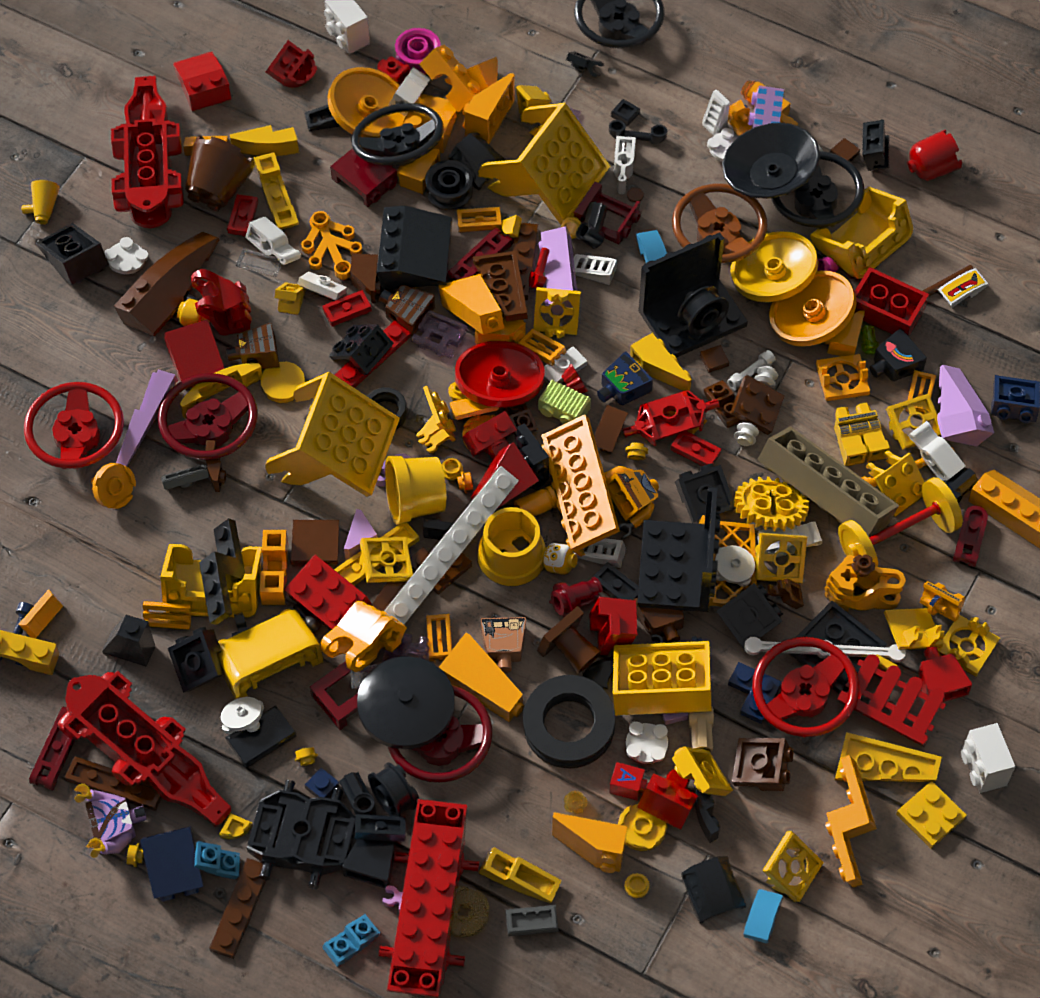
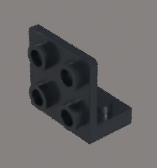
M378 324L353 325L346 331L347 335L344 339L333 346V351L329 357L331 359H349L362 375H367L394 343Z

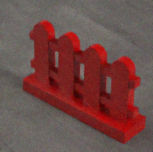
M874 654L868 655L864 661L860 659L857 663L861 667L857 673L859 695L854 710L925 747L929 740V737L925 734L927 730L932 732L935 727L931 724L938 709L944 710L946 706L943 703L944 692L940 688L932 689L929 695L922 692L923 683L919 677L910 678L908 683L899 680L901 670L898 666L892 665L886 672L878 669L880 660ZM875 674L881 677L882 680L873 694L866 689ZM849 681L845 685L847 688H849ZM895 686H898L904 690L898 702L894 705L888 702V699ZM849 690L847 693L841 691L837 698L838 702L846 704ZM862 696L870 699L869 704L861 701ZM919 697L925 700V703L916 717L909 713L916 698ZM884 707L892 711L890 716L882 712ZM905 719L914 722L912 727L904 724Z

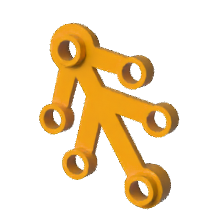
M317 211L310 218L312 229L307 238L301 243L302 251L305 254L312 253L315 249L314 241L319 233H321L323 239L314 255L309 258V267L312 270H319L322 267V258L328 249L335 263V276L340 280H346L351 276V264L342 259L337 246L350 250L352 255L362 254V244L348 241L355 237V230L352 226H344L333 222L326 212ZM329 230L342 233L344 239L331 235Z

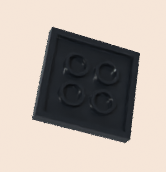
M831 601L796 636L828 640L833 645L887 646V643L834 601ZM789 653L802 665L815 667L824 660L814 654ZM847 656L858 673L861 667L857 663L860 659L864 661L866 657ZM846 671L841 674L831 687L838 694L847 689L845 685L849 679Z

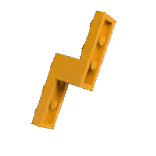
M848 755L840 758L843 765L840 768V772L844 781L848 782L847 796L851 804L826 813L828 817L826 827L830 836H833L835 841L832 848L836 858L840 859L842 865L839 868L841 878L844 882L855 888L863 885L850 839L877 828L858 764Z

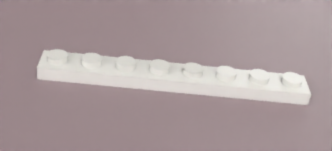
M500 466L384 612L405 624L519 480Z

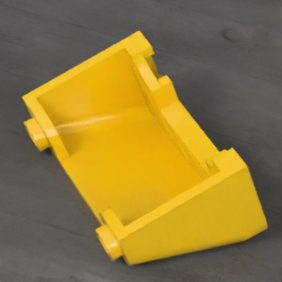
M867 187L864 190L863 201L858 208V213L832 234L829 229L824 227V229H816L810 234L814 247L825 256L834 260L842 270L854 278L862 279L869 267L876 268L910 239L913 233V224L905 199L872 187Z
M169 544L160 576L162 602L191 605V616H208L199 564L202 560H193L192 550L186 545ZM250 546L241 550L245 574L241 581L233 583L231 591L228 590L232 615L229 617H234V614L243 612L244 617H251L256 613L262 566V547ZM166 611L173 614H186V612Z
M285 609L278 616L229 639L218 641L221 652L217 653V657L224 674L223 677L235 699L248 697L246 692L251 686L253 690L258 688L257 682L292 665L299 663L302 667L305 665V661H309L312 667L323 662L321 646L297 610Z

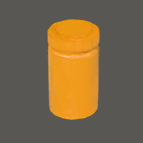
M547 486L544 489L515 500L514 507L526 510L535 517L552 508H557L556 501H558V498L552 487Z

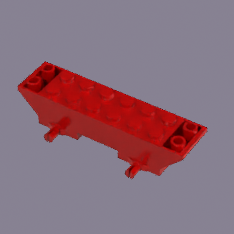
M418 799L409 853L395 852L394 862L408 864L394 948L380 945L379 957L392 958L387 992L438 998L441 987L444 985L445 972L449 965L463 967L465 965V956L451 955L449 949L460 876L463 870L477 872L479 870V861L465 860L464 857L467 805Z

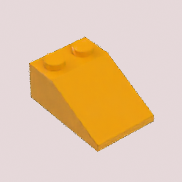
M510 73L473 96L470 103H466L463 109L465 137L470 133L478 132L480 137L490 144L515 101V74Z
M421 94L415 104L433 109L440 115L443 121V135L433 149H439L440 153H444L458 112L448 99ZM408 112L405 123L413 124V127L416 129L432 119L421 113Z
M553 813L552 836L590 864L600 868L603 872L614 873L615 871H621L626 846L627 826Z

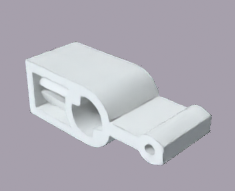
M413 67L388 106L402 103L415 104L431 78ZM399 112L405 117L408 114V112Z
M617 136L614 174L618 178V194L626 192V179L630 178L633 174L635 137Z
M262 217L249 222L245 238L265 255L270 256L273 254L283 265L300 259L301 253L299 250H295L288 244L286 234L268 218Z
M927 421L908 435L920 449L923 460L940 480H949L966 466L947 441L942 437H938Z
M809 522L800 526L794 525V529L786 527L785 531H782L780 528H777L776 532L772 528H768L766 531L759 530L757 536L758 545L760 533L806 536V547L822 544L816 522ZM780 541L771 544L765 553L774 554L779 549ZM787 542V551L790 554H794L795 546ZM780 552L777 554L776 558L786 556L787 553Z

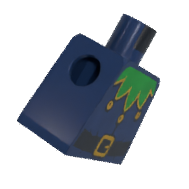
M625 351L602 373L601 385L603 388L597 391V396L603 403L613 397L619 405H625L652 392L653 379Z

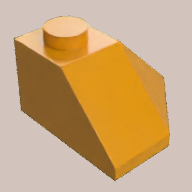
M497 57L467 69V73L480 85L482 91L497 82ZM445 78L446 83L452 85L450 78Z

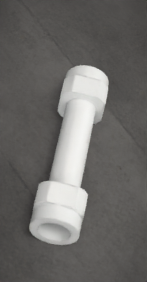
M769 350L761 353L755 363L740 374L734 373L727 380L729 387L735 391L739 389L744 376L749 375L751 377L757 372L759 367L771 366L776 360L774 354Z

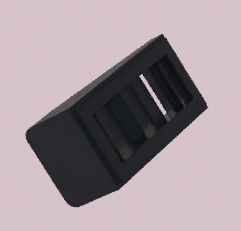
M328 105L304 112L309 132L340 127L334 117H330L331 112ZM313 117H317L318 122L314 123Z

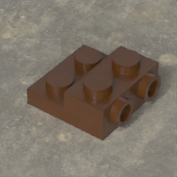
M739 738L732 777L733 785L758 787L760 791H784L785 784L790 783V771L787 770L788 762H792L794 758L793 748L790 747L785 738Z

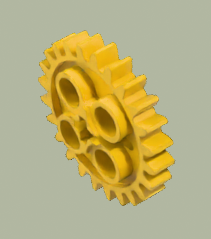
M767 476L766 480L758 477L757 481L750 479L749 483L743 482L742 486H738L734 497V507H736V513H741V519L747 518V524L754 522L755 528L761 525L765 531L768 527H771L776 532L777 528L785 531L786 527L794 529V525L800 526L801 521L805 522L809 510V501L806 500L807 497L803 496L798 489L795 490V487L792 485L789 486L785 482H779V478L771 481V478Z

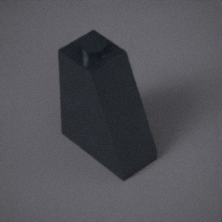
M126 614L111 631L102 652L147 667L156 647L149 622Z

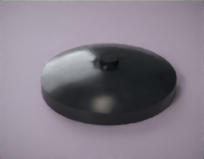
M403 656L380 663L366 675L358 691L357 707L363 727L376 741L395 749H415L433 742L444 733L454 714L455 698L450 680L439 667L421 658Z

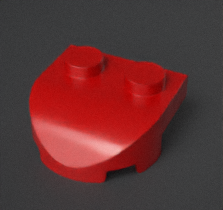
M288 40L265 73L282 85L295 88L309 82L315 75L317 66L315 65L314 55L308 48L304 52Z

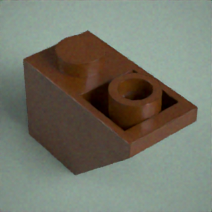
M352 254L350 268L351 284L358 291L363 290L371 303H376L377 294H381V284L378 281L377 275L378 254Z

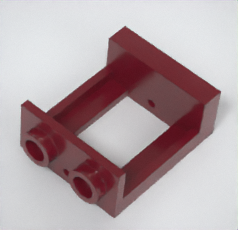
M598 182L593 183L574 211V217L583 223L589 203L597 202L606 205L607 210L624 217L625 220L617 231L605 226L602 227L605 239L618 245L623 238L626 239L629 236L631 226L639 221L642 213L640 211V201L637 200L633 207L603 194L602 184Z
M346 661L309 686L311 697L339 730L346 727L347 718L358 711V693L338 706L325 690L353 672L347 668ZM368 665L359 672L365 678L372 669Z

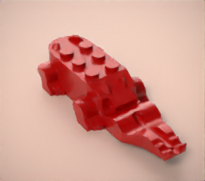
M156 76L135 77L133 95L124 106L126 124H120L116 128H111L113 157L118 160H124V173H120V175H116V178L111 179L114 209L117 212H129L131 220L143 228H155L163 225L170 219L172 208H179L184 204L181 173L172 171L170 156L182 153L180 125L168 120L166 103L158 94Z
M119 671L115 673L107 672L102 677L86 675L69 681L66 692L67 712L58 721V728L70 739L76 738L79 740L81 737L87 738L113 760L115 764L112 768V774L121 783L133 786L135 783L140 784L148 780L163 799L191 809L211 822L214 827H218L230 815L231 806L210 785L202 764L193 755L179 746L182 743L183 733L186 729L172 717H160L154 721L128 698L132 691L130 688L132 683ZM75 684H79L81 688L79 690H74L73 686Z

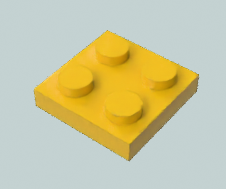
M932 781L896 812V815L930 849L965 820L967 816Z

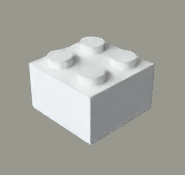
M325 0L326 10H324V14L327 18L325 26L328 33L334 35L341 49L344 48L348 54H351L369 45L368 17L354 0Z
M998 723L969 731L964 747L961 750L963 762L968 764L970 768L972 784L977 786L979 793L1007 786L1015 769V764Z

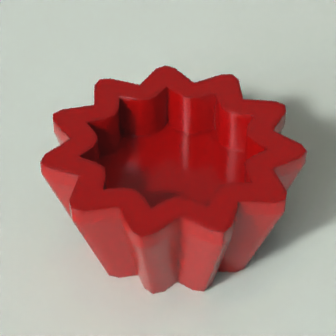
M572 364L569 365L562 374L567 387L578 391V393L588 392Z

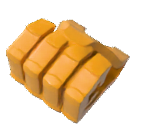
M852 555L845 557L843 562L830 573L826 581L825 597L830 602L834 601L847 612L849 608L856 610L895 609L901 599L900 592L906 583L904 574L896 569L875 566V570L866 577L856 575L852 569L855 557ZM890 578H896L899 583L889 584L887 581ZM856 586L866 591L859 596H854ZM892 595L894 600L887 601L884 596Z
M357 601L339 624L323 637L321 651L331 658L339 654H346L347 668L354 672H359L377 658L381 648L385 647L386 650L393 652L401 644L407 627L395 617L389 616L386 612L380 611L372 605H367L363 601Z

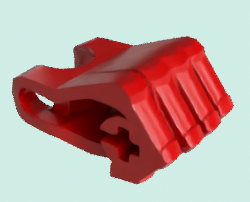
M200 269L191 275L192 287L203 296L201 300L195 303L198 315L208 319L220 335L250 330V323L252 322L251 307L247 289L243 283L237 281L234 284L232 281L207 269Z

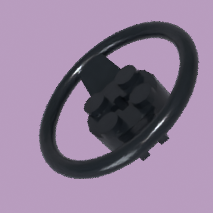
M576 0L574 7L576 24L588 39L599 45L617 49L642 46L648 40L650 41L660 30L665 14L662 0H652L656 7V19L652 27L648 29L639 23L640 13L636 7L626 0H590L599 16L598 24L601 37L594 33L583 19L582 9L586 0Z
M414 103L395 104L369 114L357 125L352 134V148L357 156L372 164L386 166L407 165L430 152L438 144L443 135L444 125L440 115L427 106ZM417 112L432 119L416 129L413 127V124L405 123L402 126L381 130L380 138L361 137L363 131L371 123L393 113Z
M820 151V160L838 164L852 176L856 186V193L851 205L842 213L834 216L833 211L837 207L838 190L835 184L831 182L829 176L822 175L819 164L816 172L806 184L795 190V209L798 214L801 215L802 213L810 218L799 216L790 211L782 203L780 197L771 198L778 212L788 220L802 226L824 229V227L829 226L835 227L836 224L847 220L858 210L864 197V183L859 171L848 160L833 153Z

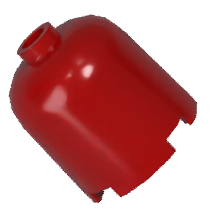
M942 130L915 143L909 151L907 165L911 173L915 172L920 179L929 181L961 169L962 160L957 159L956 152L959 151L955 139L951 133L946 134V130Z

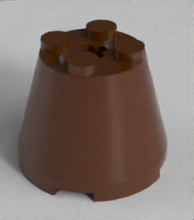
M198 136L192 147L185 187L189 193L188 199L196 203L203 202L208 204L207 207L211 210L219 211L220 208L225 207L252 174L255 167L254 160L252 158L247 159L241 153L242 149L216 137H211L210 140H207L202 136Z

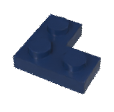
M738 662L728 681V685L748 694L740 710V715L762 724L764 717L755 703L752 689L755 669ZM764 674L762 691L765 702L768 704L776 697L782 681Z

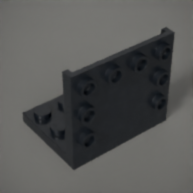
M721 233L713 236L709 235L703 240L694 244H688L676 252H669L662 258L647 262L641 268L638 311L657 339H661L664 342L666 350L676 358L747 327V319L720 281L724 237ZM705 286H713L718 290V296L728 301V312L723 321L712 331L702 336H693L688 331V325L679 322L677 317L679 308L685 301V296L688 292L696 291Z
M708 487L704 524L644 520L637 607L708 612L710 597L715 596L718 561L713 560V553L718 554L719 539H714V537L720 531L722 497H717V488Z

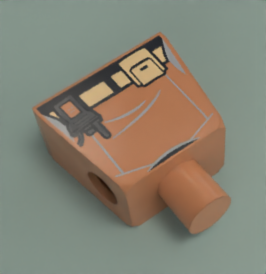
M526 617L481 618V633L485 652L495 663L497 662V666L504 673L511 672V662H520L522 658L526 633Z

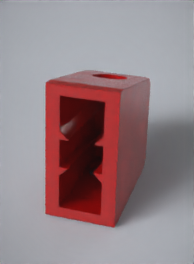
M937 647L926 649L923 652L926 660L921 662L918 670L919 678L923 683L922 692L929 695L932 689L940 688L944 692L943 702L969 695L972 683L953 654L940 656Z

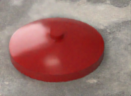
M488 341L474 345L460 355L455 365V382L459 390L470 400L485 406L512 407L523 404L534 398L544 384L545 370L541 359L529 348L513 342Z

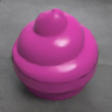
M823 257L818 260L817 271L836 273L839 269L838 265L830 257Z

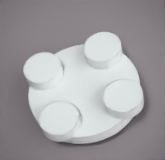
M725 127L721 133L710 138L707 142V147L712 156L723 162L727 148L738 135L734 134L731 128Z
M123 237L120 243L115 244L104 252L109 267L120 274L138 272L148 259V252L134 244L133 240L129 237Z
M734 545L719 548L718 554L715 557V560L718 561L716 580H725L732 584H738L741 587L748 586L755 571V561L752 554L746 549Z
M241 697L227 704L221 713L224 733L232 734L235 731L247 730L248 732H254L260 727L259 720L264 710L262 701L253 697Z
M632 722L626 737L627 756L642 764L662 761L668 749L667 727L662 724L654 725Z

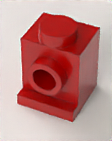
M390 56L387 60L384 58L380 60L377 70L387 74L396 83L401 85L410 73V65L407 63L403 64Z

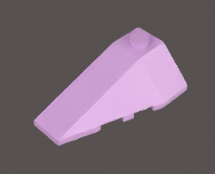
M942 365L939 377L941 397L938 398V404L941 405V409L937 415L941 437L948 441L977 447L994 434L990 415L961 369Z

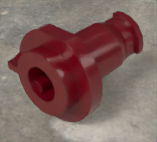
M596 577L571 586L559 582L553 586L549 603L553 605L559 615L565 617L577 606L581 607L601 597L598 593L602 592L603 588Z

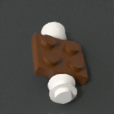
M771 366L759 367L757 369L758 375L754 378L746 375L741 381L730 415L745 422L737 425L738 431L734 434V438L742 446L755 444V436L759 434V431L767 435L772 433L785 395L772 389L776 385L774 380L778 379V373Z

